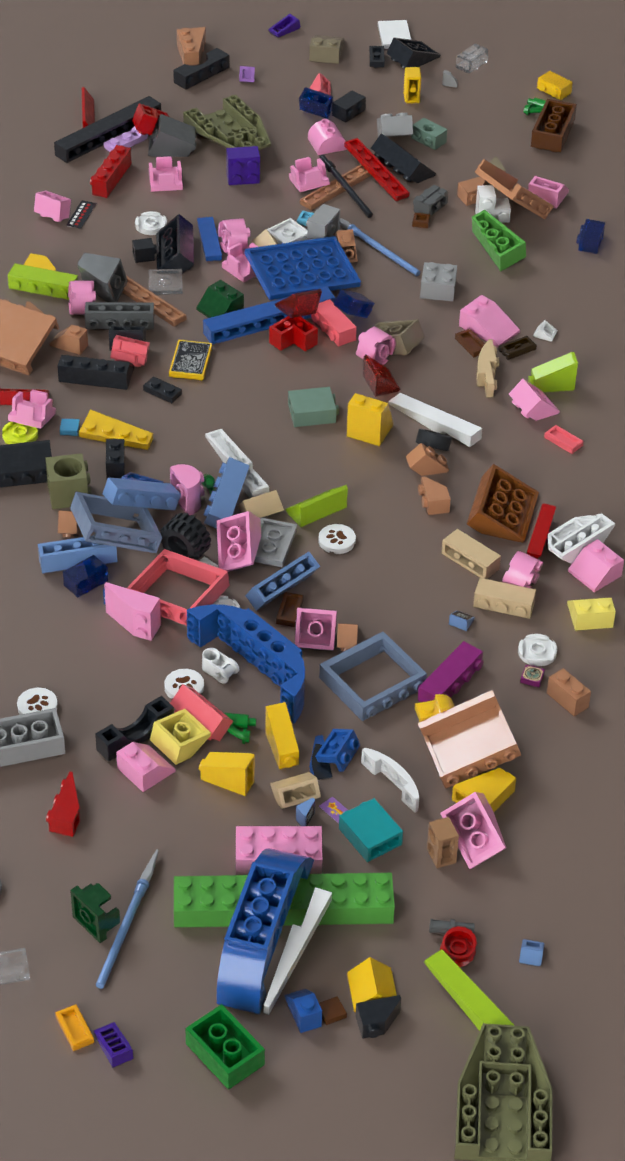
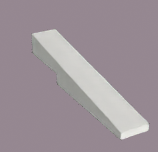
M399 393L389 400V405L432 431L442 434L447 433L468 447H471L482 438L481 427L407 395Z
M222 429L205 434L206 439L224 463L231 457L250 465L242 489L249 498L269 492V486L253 469L251 460Z
M315 887L302 926L292 925L264 1004L265 1014H270L332 901V892Z

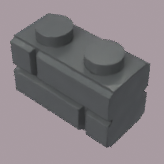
M436 185L425 189L420 196H416L413 200L414 212L430 214L432 216L448 203V191L443 188L440 189Z

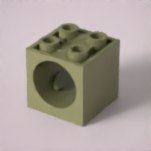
M82 453L45 458L52 510L71 507L75 492L91 494V487L88 486L91 484L90 473H86L88 471L87 460H83Z

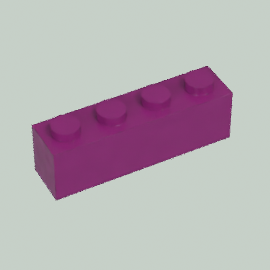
M463 641L419 686L418 701L427 702L435 700V694H444L450 698L457 694L461 686L465 682H469L472 675L482 668L484 663L482 660L483 651Z

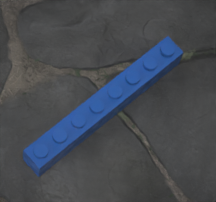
M326 286L203 320V334L213 345L268 330L270 326L294 312L302 318L308 319L311 318L312 305L329 299L335 304V296Z

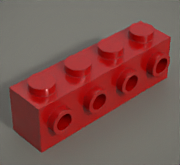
M116 145L110 151L109 156L104 159L103 164L90 179L92 195L104 198L110 195L132 164L131 148Z

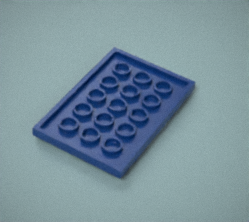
M336 236L245 249L244 254L269 300L281 299L326 286L330 291L360 287L361 280Z

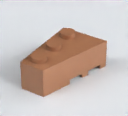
M206 27L177 29V46L183 65H200L202 52L206 44Z

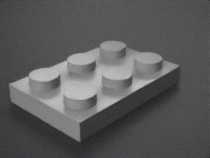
M261 518V539L254 562L283 568L297 531V524Z

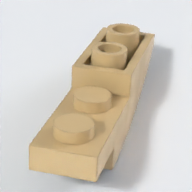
M489 339L481 349L477 365V386H484L486 397H493L494 390H497V380L494 378L496 368L499 367V357H496L497 347L493 345L492 339Z

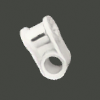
M207 648L203 651L202 670L220 683H227L230 676L239 672L240 669L236 661L222 654L217 649Z

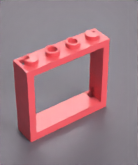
M164 549L127 589L145 593L166 570H170L210 585L190 607L193 608L213 604L230 584L228 571ZM160 599V616L187 626V609Z

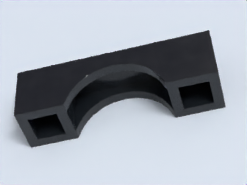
M215 48L206 53L205 63L195 66L184 64L174 69V83L187 90L230 68L229 54L219 48Z
M163 696L156 698L145 705L142 714L131 725L124 728H116L111 724L95 733L96 750L108 762L117 757L116 752L132 742L142 743L149 739L154 722L173 714L174 707Z

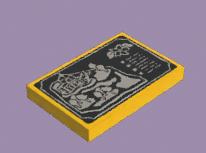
M178 340L169 370V377L204 380L212 351V343Z

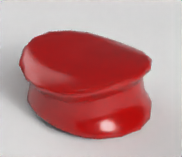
M453 927L444 935L440 950L442 949L459 967H464L476 955V936L466 927Z

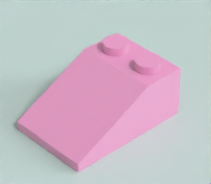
M483 295L460 310L459 327L465 330L470 328L479 338L485 341L492 339L493 345L498 348L520 333V329L494 301Z
M247 511L216 520L219 568L229 572L253 565L261 539L260 518Z
M106 582L104 584L106 613L133 636L152 641L161 626L160 598Z
M474 792L440 813L442 818L449 817L459 835L458 848L469 869L476 867L506 849L496 817L484 793Z

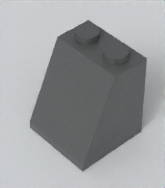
M161 114L152 135L149 137L148 156L189 157L191 151L194 152L196 148L195 140L197 134H195V127Z
M84 253L77 264L82 280L94 281L96 295L106 302H118L128 282L121 259Z

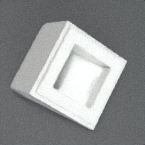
M544 320L537 327L533 336L551 342L558 330Z

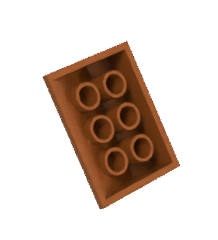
M493 464L481 478L467 525L484 535L523 543L539 492Z

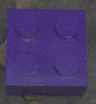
M258 146L226 148L228 185L260 183V154Z

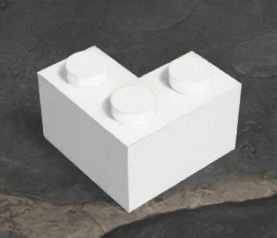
M492 185L477 186L475 213L486 210L501 223L510 222L511 208L509 199L496 198L494 186Z

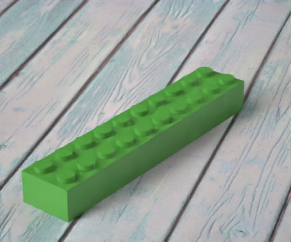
M392 873L309 874L308 879L300 878L283 926L303 924L315 887L332 892V901L319 925L393 924L395 906ZM248 875L174 876V928L229 927Z

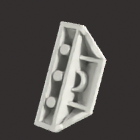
M602 513L596 514V516L574 517L548 533V550L560 559L572 564L581 550L597 539L604 543L614 528L615 523Z

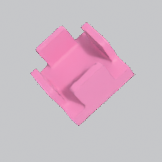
M167 156L156 157V168H153L152 163H149L148 171L151 192L183 190L180 161H177V167H173L172 157Z
M310 157L295 160L296 168L294 165L290 166L291 173H289V179L299 192L330 185L329 178L326 175L325 163L320 158L317 159L318 166L312 167Z
M239 242L228 248L227 260L222 262V268L244 283L256 275L244 254L245 250L242 251V243ZM254 243L249 244V248L258 247Z
M32 390L30 391V401L23 400V392L19 391L12 399V411L8 414V421L41 429L56 414V408L52 407L53 399H48V393Z

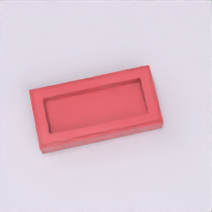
M557 425L545 432L544 435L545 439L571 454L580 449L584 444L583 440Z

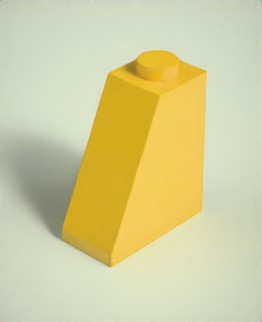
M286 702L266 706L265 734L278 768L283 769L299 765V749Z
M209 752L207 757L202 759L199 764L201 780L240 795L246 796L254 784V754Z
M501 768L494 769L455 784L453 786L452 801L458 803L474 792L484 793L493 812H495L514 793L516 777Z

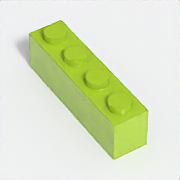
M16 263L8 273L9 289L69 300V282L78 281V275Z

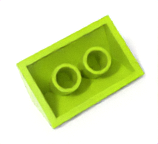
M343 485L330 489L286 508V513L300 527L308 525L347 508L348 487Z

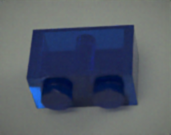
M305 87L299 97L300 110L328 119L332 112L333 96Z
M586 219L585 224L581 225L580 234L577 236L576 243L579 244V251L598 254L606 222Z
M340 290L333 305L346 314L368 318L375 303L360 293Z
M95 555L63 571L64 586L77 598L108 581V567Z

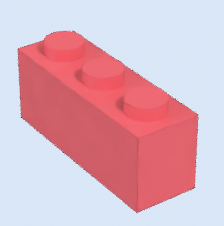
M330 299L312 305L311 318L313 322L317 323L321 330L338 347L356 341V326Z
M182 684L170 702L175 708L174 713L186 709L209 730L211 736L208 740L210 741L212 739L220 741L233 723L232 719L198 691L187 685Z

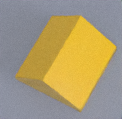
M371 957L347 972L354 1012H356V1003L397 996L391 967Z

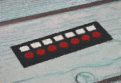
M82 200L66 226L81 229L97 203Z

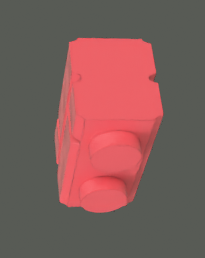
M116 335L113 340L110 358L114 359V361L129 362L134 367L144 366L147 361L150 342Z

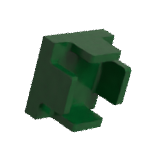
M99 883L95 885L89 884L83 889L78 885L70 890L73 918L99 943H102L107 939V932L120 923V911L115 907L106 913L100 907L111 900V894Z

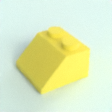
M612 598L567 601L575 631L613 628L616 611Z
M183 709L155 721L150 741L177 765L192 758L211 736V732L186 709Z

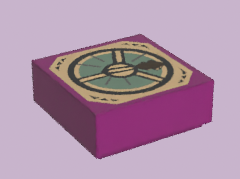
M525 665L520 683L540 687L545 669Z

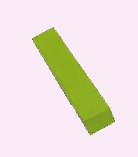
M442 949L424 961V964L479 1031L483 1023L514 1025Z

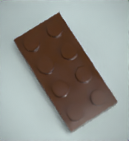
M547 99L532 130L531 147L561 153L575 121L577 104Z

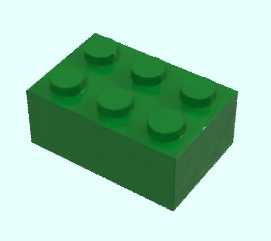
M222 1004L185 1028L186 1045L228 1090L265 1065V1049Z

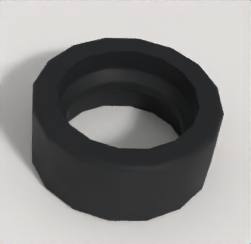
M419 429L416 443H422L427 447L430 446L438 450L449 451L452 437L426 429Z

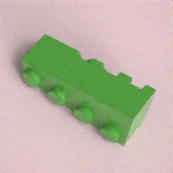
M483 210L472 216V232L500 272L526 257V242L490 213Z

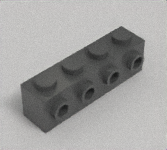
M85 302V328L96 330L110 329L111 326H146V330L154 329V303Z

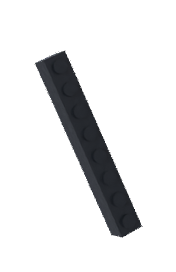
M148 96L54 142L55 156L69 163L103 146L104 142L111 138L131 131L135 126L132 119L139 103L160 111L161 103Z

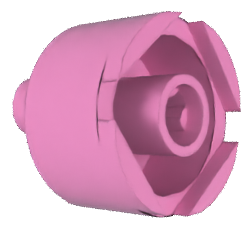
M243 218L222 220L219 223L218 237H222V242H219L221 250L224 253H228V248L239 242L242 243V251L249 248L248 237H250L249 227L246 228Z
M94 281L69 282L68 297L70 303L68 305L70 314L85 315V302L96 301Z
M374 326L359 335L358 340L360 342L356 355L376 367H381L387 363L388 360L386 358L388 355L393 354L396 341L391 335Z
M517 551L509 564V570L504 574L502 582L531 588V583L536 584L540 576L537 572L540 571L543 562L524 552Z

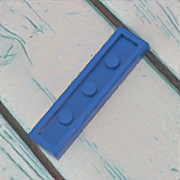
M213 217L197 218L205 260H222V252Z

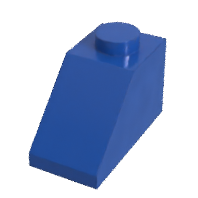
M303 989L285 995V1000L300 1033L322 1027V1009L313 992Z

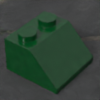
M220 279L208 286L196 310L208 318L244 309V294Z

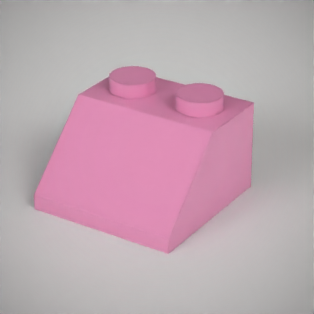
M524 379L509 393L513 399L512 403L517 408L522 409L521 414L527 419L531 417L537 421L560 412L542 390Z
M597 539L581 550L568 568V572L590 590L596 592L622 576L624 559Z
M132 742L116 752L117 769L142 792H145L176 772L175 768L150 745Z

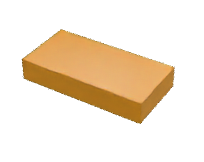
M77 1004L55 1012L56 1019L73 1051L94 1043V1037Z

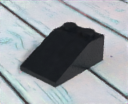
M393 37L386 53L391 56V60L399 62L403 68L420 67L441 56L422 41Z

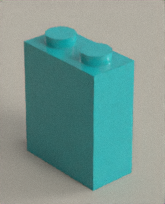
M375 798L362 802L359 806L339 815V830L367 863L402 845L403 830Z

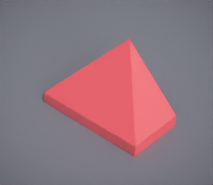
M319 73L307 92L330 100V81Z

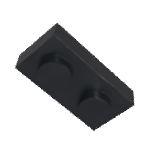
M369 46L370 67L380 68L385 66L384 46Z
M154 376L143 385V391L171 404L182 395L181 388Z

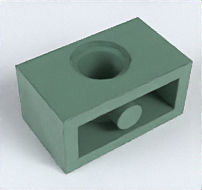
M422 118L413 124L411 138L436 150L447 143L448 129L426 118Z

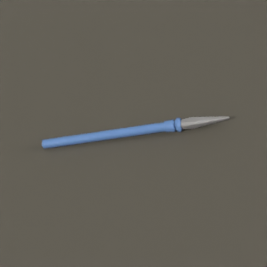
M340 218V225L344 229H353L355 236L415 276H419L420 270L363 233L354 224H350L348 221Z
M158 849L150 859L141 878L137 881L131 903L96 982V987L103 989L140 901L149 888V881L153 875Z

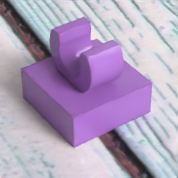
M240 66L239 81L254 82L255 67Z

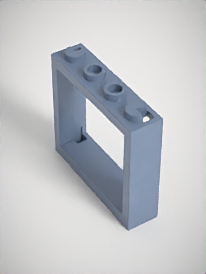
M75 492L70 509L86 542L157 553L162 535L148 508L112 505L103 496ZM134 513L139 514L138 517H133ZM92 514L137 521L141 530L98 523L94 521Z
M381 632L321 663L319 678L361 721H364L418 692L419 686L427 679V673L386 633ZM384 651L410 677L363 701L338 675Z

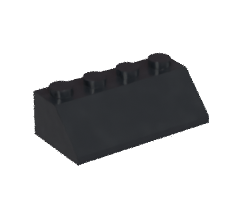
M382 133L370 148L375 152L374 155L380 160L384 158L386 165L389 167L393 165V170L400 175L403 173V178L409 182L413 180L416 183H420L436 175L433 170Z
M178 214L156 233L158 274H183L194 265L193 224Z
M61 355L57 365L59 382L123 390L128 389L134 371V365L129 362Z
M50 440L0 445V488L47 483L45 458L52 457Z

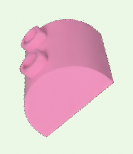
M322 119L310 128L308 140L318 155L347 150L344 147L345 139L332 121Z
M185 464L174 465L170 467V483L181 493L178 501L179 506L185 513L193 515L200 509L201 496L205 495L204 489L201 486V483L204 482V476L201 471H198L193 466Z
M297 608L295 645L300 648L334 650L337 611Z

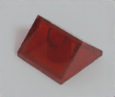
M317 289L295 293L275 303V306L290 318L316 314L322 291Z
M367 354L364 356L363 377L375 397L401 390L387 367Z

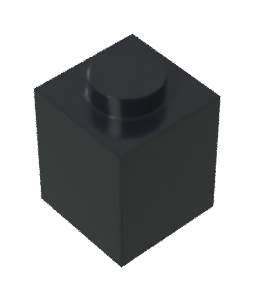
M152 238L132 240V253L135 263L155 261L157 246L153 244Z

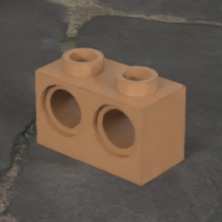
M449 817L429 822L427 851L436 868L454 864L457 861L459 835Z

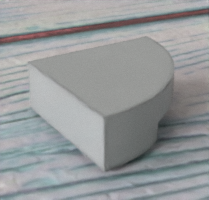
M443 71L442 85L457 88V79L451 72Z

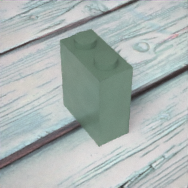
M330 387L288 391V407L294 427L336 423L339 407L335 405V394H332Z

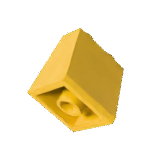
M355 393L348 403L347 437L380 446L393 427L389 404Z

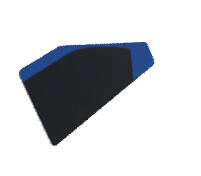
M323 735L315 736L309 766L310 773L317 777V780L332 778L330 764L318 762L315 757L324 744Z

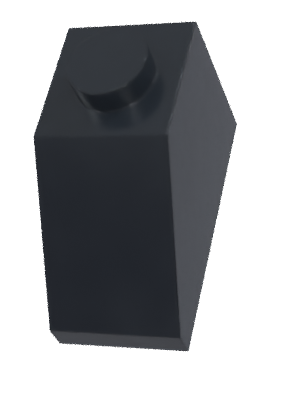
M400 995L356 1003L355 1017L362 1039L376 1038L386 1033L400 1013Z

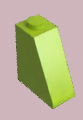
M570 352L532 368L531 376H528V382L543 392L575 390L578 368L575 353Z

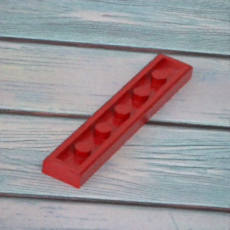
M358 138L344 143V147L395 201L409 197L410 192Z

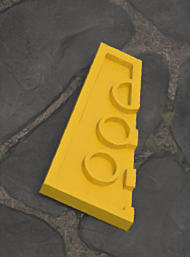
M90 409L79 431V437L106 442V439H124L125 446L148 450L153 440V433Z

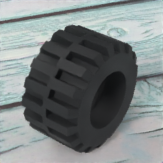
M188 513L176 514L160 530L162 535L161 543L164 549L194 560H198L211 546L210 533L206 530L205 525L199 519H196L195 516H190Z

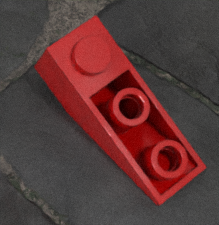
M69 771L67 778L62 780L60 793L55 795L53 808L48 811L46 822L49 823L50 832L74 837L80 823V810L73 772Z

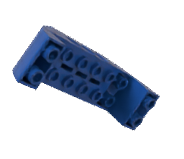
M211 604L187 609V637L190 642L195 643L201 648L216 637H219L222 642L227 643L235 652L242 655L247 662L252 663L262 674L267 675L276 685L280 686V703L286 702L290 720L292 723H296L304 707L305 666L302 650L249 608L245 610L235 606Z
M268 848L263 850L255 862L252 863L224 938L225 942L217 980L218 1005L222 1004L223 1006L260 1014L267 995L264 979L300 878L308 879L314 863V859L311 857Z

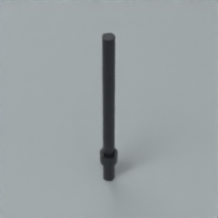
M321 155L319 158L325 163L326 170L332 173L368 218L372 217L373 213L336 170L334 163L329 161L325 155Z

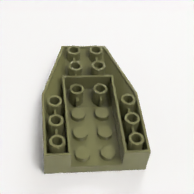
M237 95L224 98L223 109L204 115L198 108H192L183 112V123L195 127L196 134L225 148L258 146V150H262L271 146L260 116Z
M483 1023L458 1081L454 1159L472 1161H551L552 1086L530 1027Z

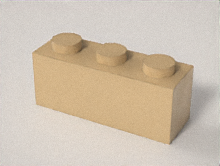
M456 529L443 539L442 554L476 576L488 579L500 570L501 555L459 529Z
M480 578L474 595L473 607L530 619L535 604L536 589Z

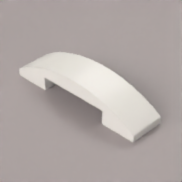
M369 748L362 749L361 763L372 774L376 775L382 772L402 791L401 800L416 813L419 808V793L414 781L406 770L393 759Z

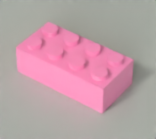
M236 826V875H248L252 863L255 862L263 850L268 848L311 857L314 859L310 874H322V826Z

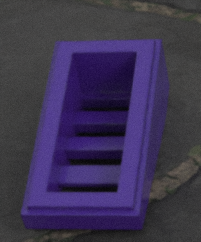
M288 14L270 27L268 31L279 38L301 28L300 21L292 14Z
M115 1022L93 1031L112 1068L133 1059V1050ZM109 1031H113L112 1033L102 1036V1034H105ZM116 1036V1038L106 1042L107 1039ZM119 1042V1044L110 1047V1045Z

